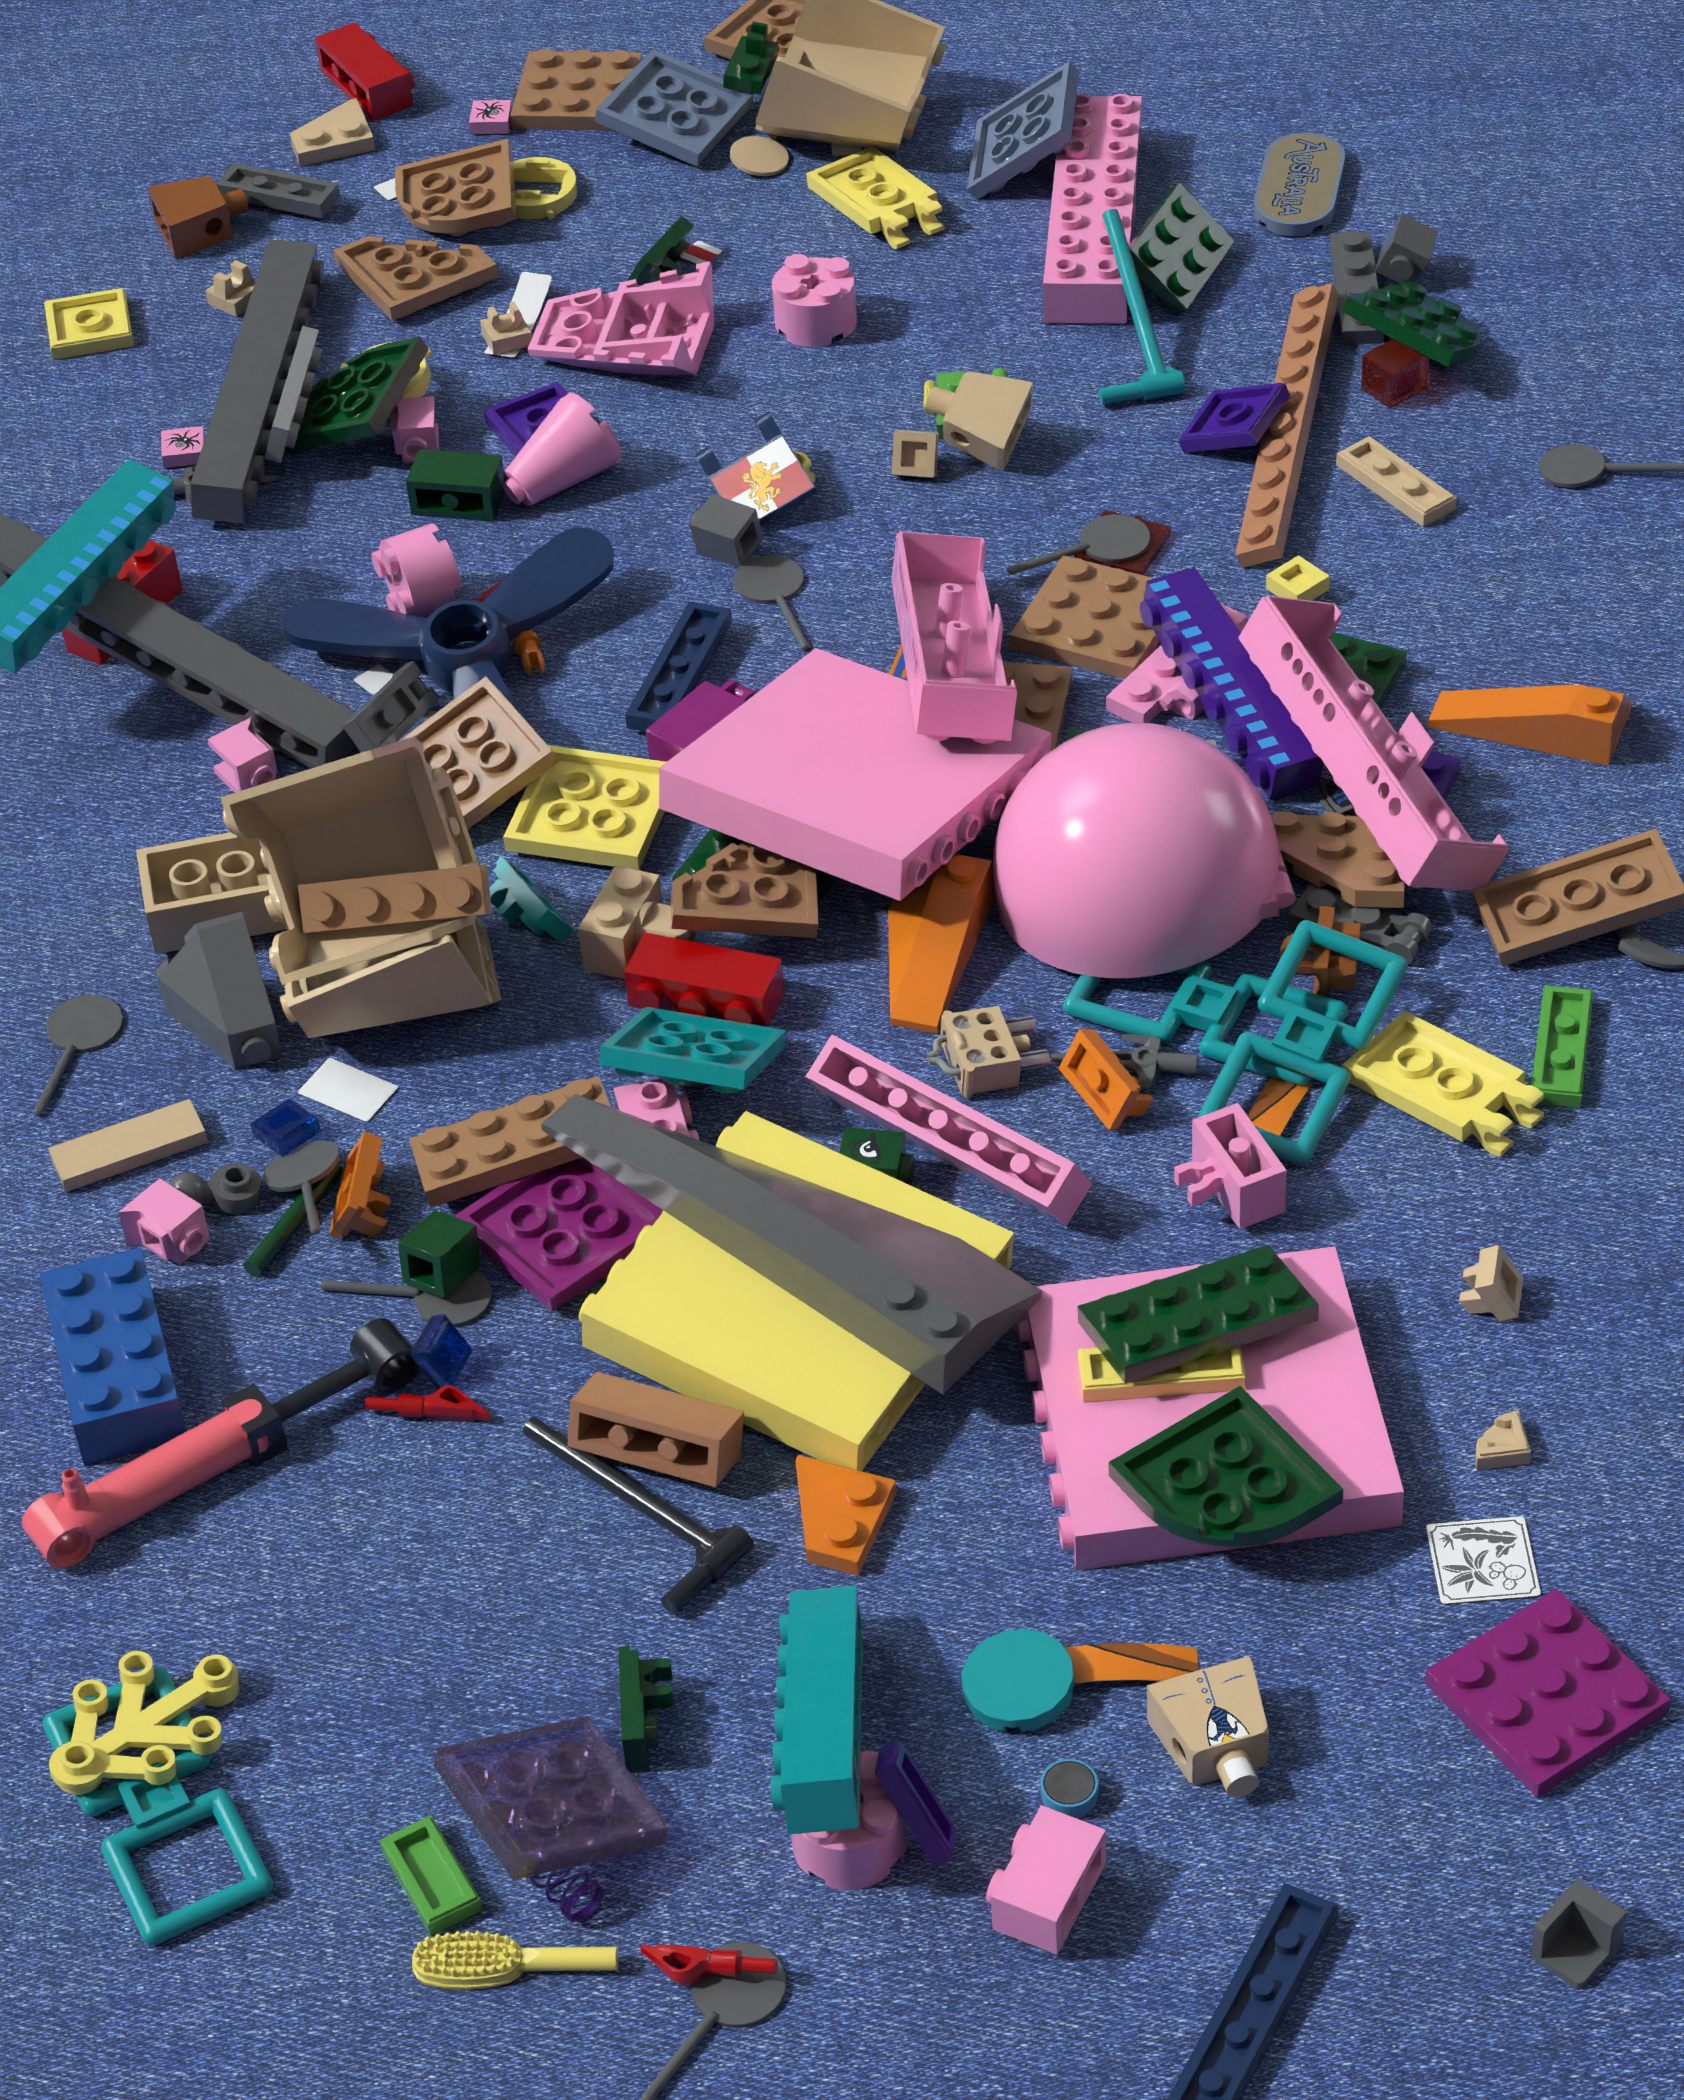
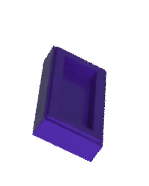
M895 1739L881 1746L874 1772L877 1779L932 1866L935 1868L951 1860L957 1833L954 1824L903 1743Z

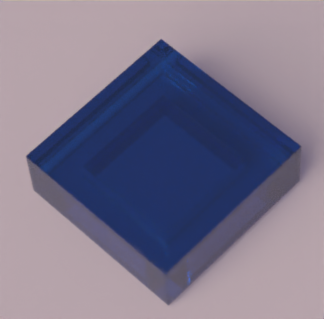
M287 1099L250 1124L254 1137L282 1157L322 1131L318 1118L291 1099Z
M442 1314L431 1316L409 1355L434 1386L440 1389L443 1386L454 1385L473 1349L448 1317Z

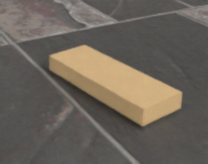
M1370 436L1337 453L1336 466L1422 527L1456 510L1457 497Z
M187 1099L49 1147L48 1150L65 1192H69L208 1143L205 1129L191 1100Z

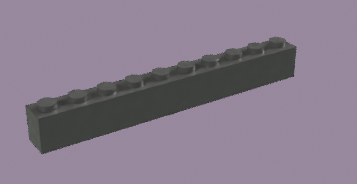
M269 239L191 480L192 518L244 523L248 507H255L257 500L256 481H263L264 455L266 454L278 405L302 326L309 327V308H315L317 285H322L324 262L317 260V244Z
M1 512L0 587L48 540L31 530L26 524L17 522ZM116 577L109 578L96 592L93 600L88 605H83L70 618L65 628L233 725L251 717L254 732L266 743L310 769L343 759L356 747L353 740L342 727L355 714L347 705L337 703L316 691L310 684L298 681L281 671L273 663L259 659L245 651L239 644L220 637L208 630L202 623L192 621L181 615L166 603L157 601L137 590L127 581H121Z

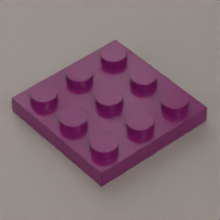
M582 1157L504 1183L456 1214L455 1217L477 1225L479 1249L550 1311L554 1312L607 1276L617 1260H625L634 1249L642 1229L646 1225L652 1226L662 1214V1210Z
M1557 1588L1428 1668L1425 1676V1684L1536 1798L1668 1714L1671 1701L1651 1679Z

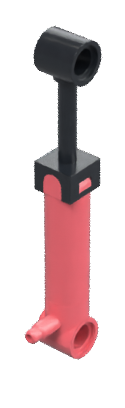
M387 1318L372 1320L356 1332L350 1343V1352L355 1360L273 1404H270L255 1383L223 1399L224 1412L86 1486L76 1469L65 1470L62 1473L64 1494L50 1493L34 1501L24 1513L22 1527L51 1567L64 1569L74 1566L85 1559L92 1551L95 1541L247 1459H250L254 1466L257 1467L287 1451L288 1447L282 1422L364 1378L369 1381L373 1380L377 1387L385 1392L403 1388L418 1374L421 1367V1357L391 1320Z

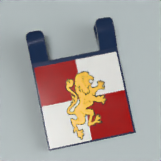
M769 412L760 415L754 420L766 443L726 467L722 468L710 447L703 449L695 455L718 495L755 508L760 526L818 492Z

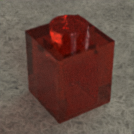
M1391 339L1362 355L1361 390L1391 409L1428 388L1429 357L1395 339Z

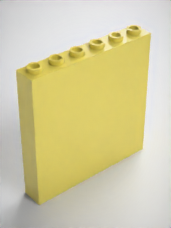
M745 1111L734 1126H727L718 1138L716 1147L959 1237L1007 1269L1011 1267L1014 1232L750 1112ZM662 1211V1214L652 1226L646 1225L642 1229L634 1249L625 1260L619 1259L615 1262L609 1272L607 1282L597 1294L592 1293L585 1299L579 1312V1321L582 1323L583 1347L683 1395L744 1411L743 1424L813 1458L859 1471L864 1469L926 1384L665 1211Z

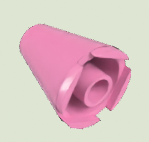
M570 392L557 402L503 472L505 483L502 484V487L514 503L520 504L522 502L527 506H532L614 467L620 461L618 459L622 457V450L612 429L605 420L598 425L589 415L595 408L579 395Z

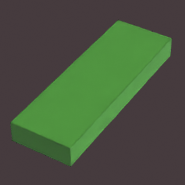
M1544 985L1531 1086L1538 1088L1544 1093V1099L1538 1104L1581 1108L1594 990Z

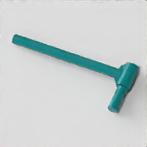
M1109 209L1102 216L1148 370L1143 373L1137 382L1099 388L1101 405H1107L1139 398L1142 401L1184 394L1185 381L1182 371H1178L1171 366L1165 367L1119 212L1117 209Z

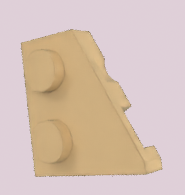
M357 98L350 99L289 133L291 145L300 167L375 150L374 137Z

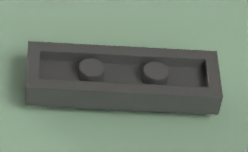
M233 163L216 183L221 194L242 188L249 204L269 207L273 210L294 212L308 217L323 218L340 198L338 183L239 163Z

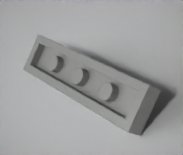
M302 326L272 425L265 459L281 463L285 448L294 449L300 428V424L295 422L302 423L308 401L307 398L310 396L323 350L315 347L319 330Z

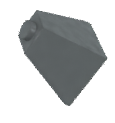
M243 912L194 924L183 937L185 945L173 959L166 958L156 970L165 1011L235 1070L283 1057L275 1019Z

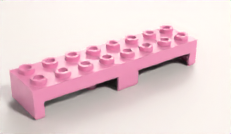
M1076 94L1071 141L1066 148L1056 153L1043 279L1044 323L1125 325L1127 323V297L1102 215L1109 209L1118 210L1129 245L1132 241L1135 227L1136 179L1139 144H1141L1142 96H1129L1126 94L1090 96L1087 94Z
M900 531L896 537L891 582L916 734L924 735L933 740H947L951 737L971 738L983 744L995 743L998 740L1011 741L1017 687L1014 680H1011V686L1007 685L1000 653L1003 621L998 604H995L994 617L992 615L983 572L986 555V542L984 538Z
M1276 596L1262 597L1238 639L1249 653L1251 661L1258 666L1269 682L1273 693L1280 698L1291 714L1292 721L1300 727L1307 737L1314 753L1322 759L1331 772L1334 782L1342 788L1353 804L1356 814L1364 820L1375 836L1378 846L1386 852L1399 871L1400 878L1408 886L1414 888H1441L1453 891H1472V889L1488 883L1509 851L1507 843L1500 834L1497 835L1493 843L1476 842L1471 839L1421 768L1435 746L1432 738L1413 712L1409 714L1399 732L1396 733L1372 699L1373 688L1366 682L1358 679L1331 641L1330 636L1343 617L1335 603Z

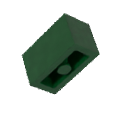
M419 449L406 479L411 515L494 522L505 495L502 484L505 483L502 456Z

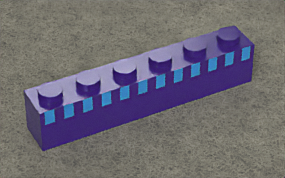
M1192 567L1146 581L1144 599L1140 603V614L1144 624L1148 628L1151 627L1161 641L1165 655L1168 658H1172L1179 667L1187 687L1191 690H1196L1208 718L1218 724L1225 735L1230 750L1234 753L1237 752L1246 765L1249 777L1253 783L1261 787L1270 801L1319 784L1324 762L1314 753L1307 737L1300 727L1292 721L1291 714L1280 698L1273 693L1269 682L1258 666L1251 661L1249 653L1238 639L1241 632L1197 569Z

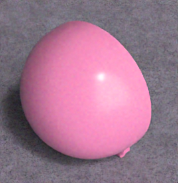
M1152 723L1109 725L1084 732L1064 742L1046 754L1017 785L1005 807L995 836L992 874L996 904L1002 924L1013 940L1026 952L1051 966L1076 974L1103 978H1135L1184 969L1218 955L1233 946L1253 930L1262 919L1280 916L1279 909L1290 907L1296 901L1280 852L1274 822L1260 789L1255 786L1245 771L1233 759L1216 746L1194 734L1169 726Z

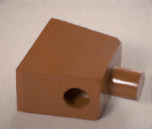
M208 176L148 187L154 220L175 259L230 239L233 233L229 217L249 212L247 199L242 188L221 194L213 178Z

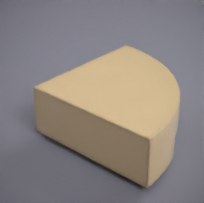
M1519 1410L1497 1417L1494 1420V1424L1477 1441L1476 1471L1530 1464L1531 1450Z

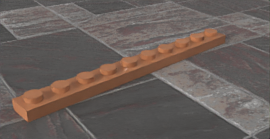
M1333 283L1320 287L1310 286L1294 294L1274 384L1285 383L1290 397L1261 439L1235 553L1242 568L1283 557L1339 298Z

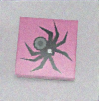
M511 100L473 101L469 120L470 133L473 135L509 133L511 124L510 114L512 111Z
M203 426L161 431L164 468L197 465L205 440Z

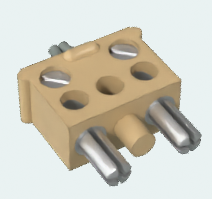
M999 1006L952 1013L949 1010L944 1011L941 1021V1035L934 1040L933 1051L926 1053L929 1065H938L944 1073L954 1076L960 1093L965 1098H971L975 1093L1018 1087L1020 1071L1050 1065V1055L1046 1049L1028 1052L1030 1051V1040L1027 1034L1036 1031L1034 1017L1027 1016L1005 1020ZM940 1044L942 1045V1048L944 1050L950 1067L944 1060H942L941 1058H937L941 1051Z

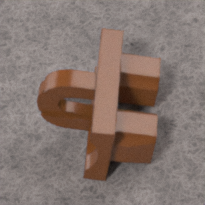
M1320 906L1318 924L1361 940V923L1335 922V907ZM1293 934L1284 939L1281 945L1280 958ZM1311 942L1307 951H1315L1314 957L1304 956L1295 973L1313 974L1315 976L1313 993L1328 997L1329 989L1355 990L1357 960L1351 957L1333 956V954H1343Z

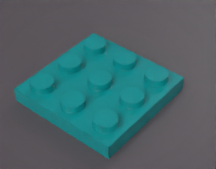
M645 1007L600 1046L599 1065L615 1068V1072L622 1076L638 1077L647 1073L663 1076V1081L669 1084L687 1085L694 1081L711 1084V1089L717 1092L737 1093L740 1090H744L785 1049L786 1030Z

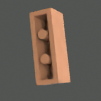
M596 1372L570 1400L568 1447L717 1487L741 1457L744 1411Z

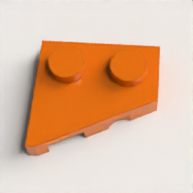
M798 1455L795 1461L807 1562L859 1576L897 1494L896 1480Z

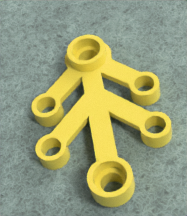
M132 1651L125 1654L119 1661L120 1680L123 1685L114 1729L96 1740L98 1716L104 1714L108 1708L107 1688L98 1680L90 1679L80 1682L73 1690L74 1709L77 1714L71 1741L58 1747L50 1757L49 1769L53 1781L63 1791L74 1795L93 1791L99 1786L102 1778L142 1779L154 1785L170 1782L177 1772L175 1753L172 1749L191 1750L199 1755L212 1754L222 1745V1731L220 1722L211 1716H199L193 1719L187 1727L162 1725L198 1702L214 1707L232 1702L239 1693L238 1670L235 1664L223 1655L207 1656L195 1668L193 1679L142 1710L146 1687L154 1678L153 1661L149 1654L142 1651ZM134 1668L143 1669L140 1672H130ZM88 1697H97V1699L93 1701L84 1700ZM202 1733L212 1734L206 1738L197 1737ZM128 1747L148 1748L141 1757L117 1755ZM155 1763H166V1765L162 1767L151 1766Z

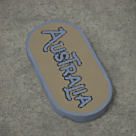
M1311 132L1293 133L1273 141L1266 150L1254 197V217L1258 223L1260 221L1265 223L1266 229L1270 232L1288 237L1306 236L1314 233L1315 227L1322 225L1323 229L1328 226L1335 215L1345 171V150L1343 146L1329 136Z

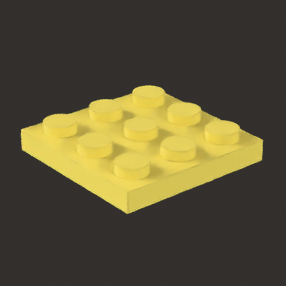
M548 745L559 762L527 785L503 836L505 851L613 867L617 865L640 870L665 810L659 808V768L666 762Z

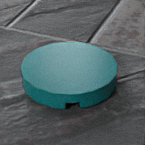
M1028 1629L1002 1631L982 1641L968 1655L962 1670V1685L966 1704L976 1719L996 1730L1006 1731L1005 1727H1020V1732L1036 1730L1055 1721L1069 1706L1073 1696L1072 1689L1075 1677L1072 1659L1062 1643L1044 1632Z

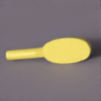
M459 1931L455 1934L447 1932L444 1936L436 1934L435 1938L427 1936L424 1942H418V1946L412 1956L413 1973L420 1982L443 1989L459 1990L484 1989L509 1984L516 1980L522 1972L613 1971L618 1970L619 1967L618 1947L521 1948L516 1941L507 1935L503 1937L498 1933L493 1935L490 1932L481 1934L480 1931L475 1933L466 1931L464 1934H461Z

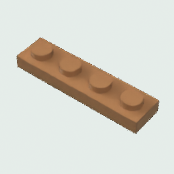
M487 864L298 885L303 933L492 913Z

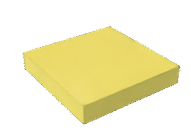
M125 288L44 302L53 360L134 346Z

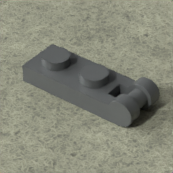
M414 661L407 663L392 675V678L342 726L361 753L397 742L440 699L433 687L427 688L419 677L421 671Z
M1310 884L1288 915V927L1296 930L1298 924L1304 920L1318 924L1320 906L1335 907V922L1361 923V941L1403 956L1407 960L1408 965L1419 951L1418 945L1423 944L1433 930L1430 920L1420 913H1411L1408 916H1404L1380 907H1354L1341 900V894Z

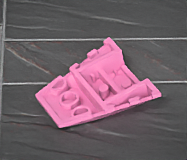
M711 262L696 264L697 272L681 276L678 275L677 269L660 273V281L638 286L636 279L621 282L617 291L602 294L601 288H596L548 300L529 344V355L567 365L617 373L655 376L696 375L714 328Z

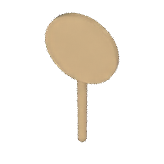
M769 135L767 138L760 136L744 137L734 142L730 149L732 163L740 170L756 176H771L782 172L788 165L789 156L786 149L775 141L777 138L775 135Z

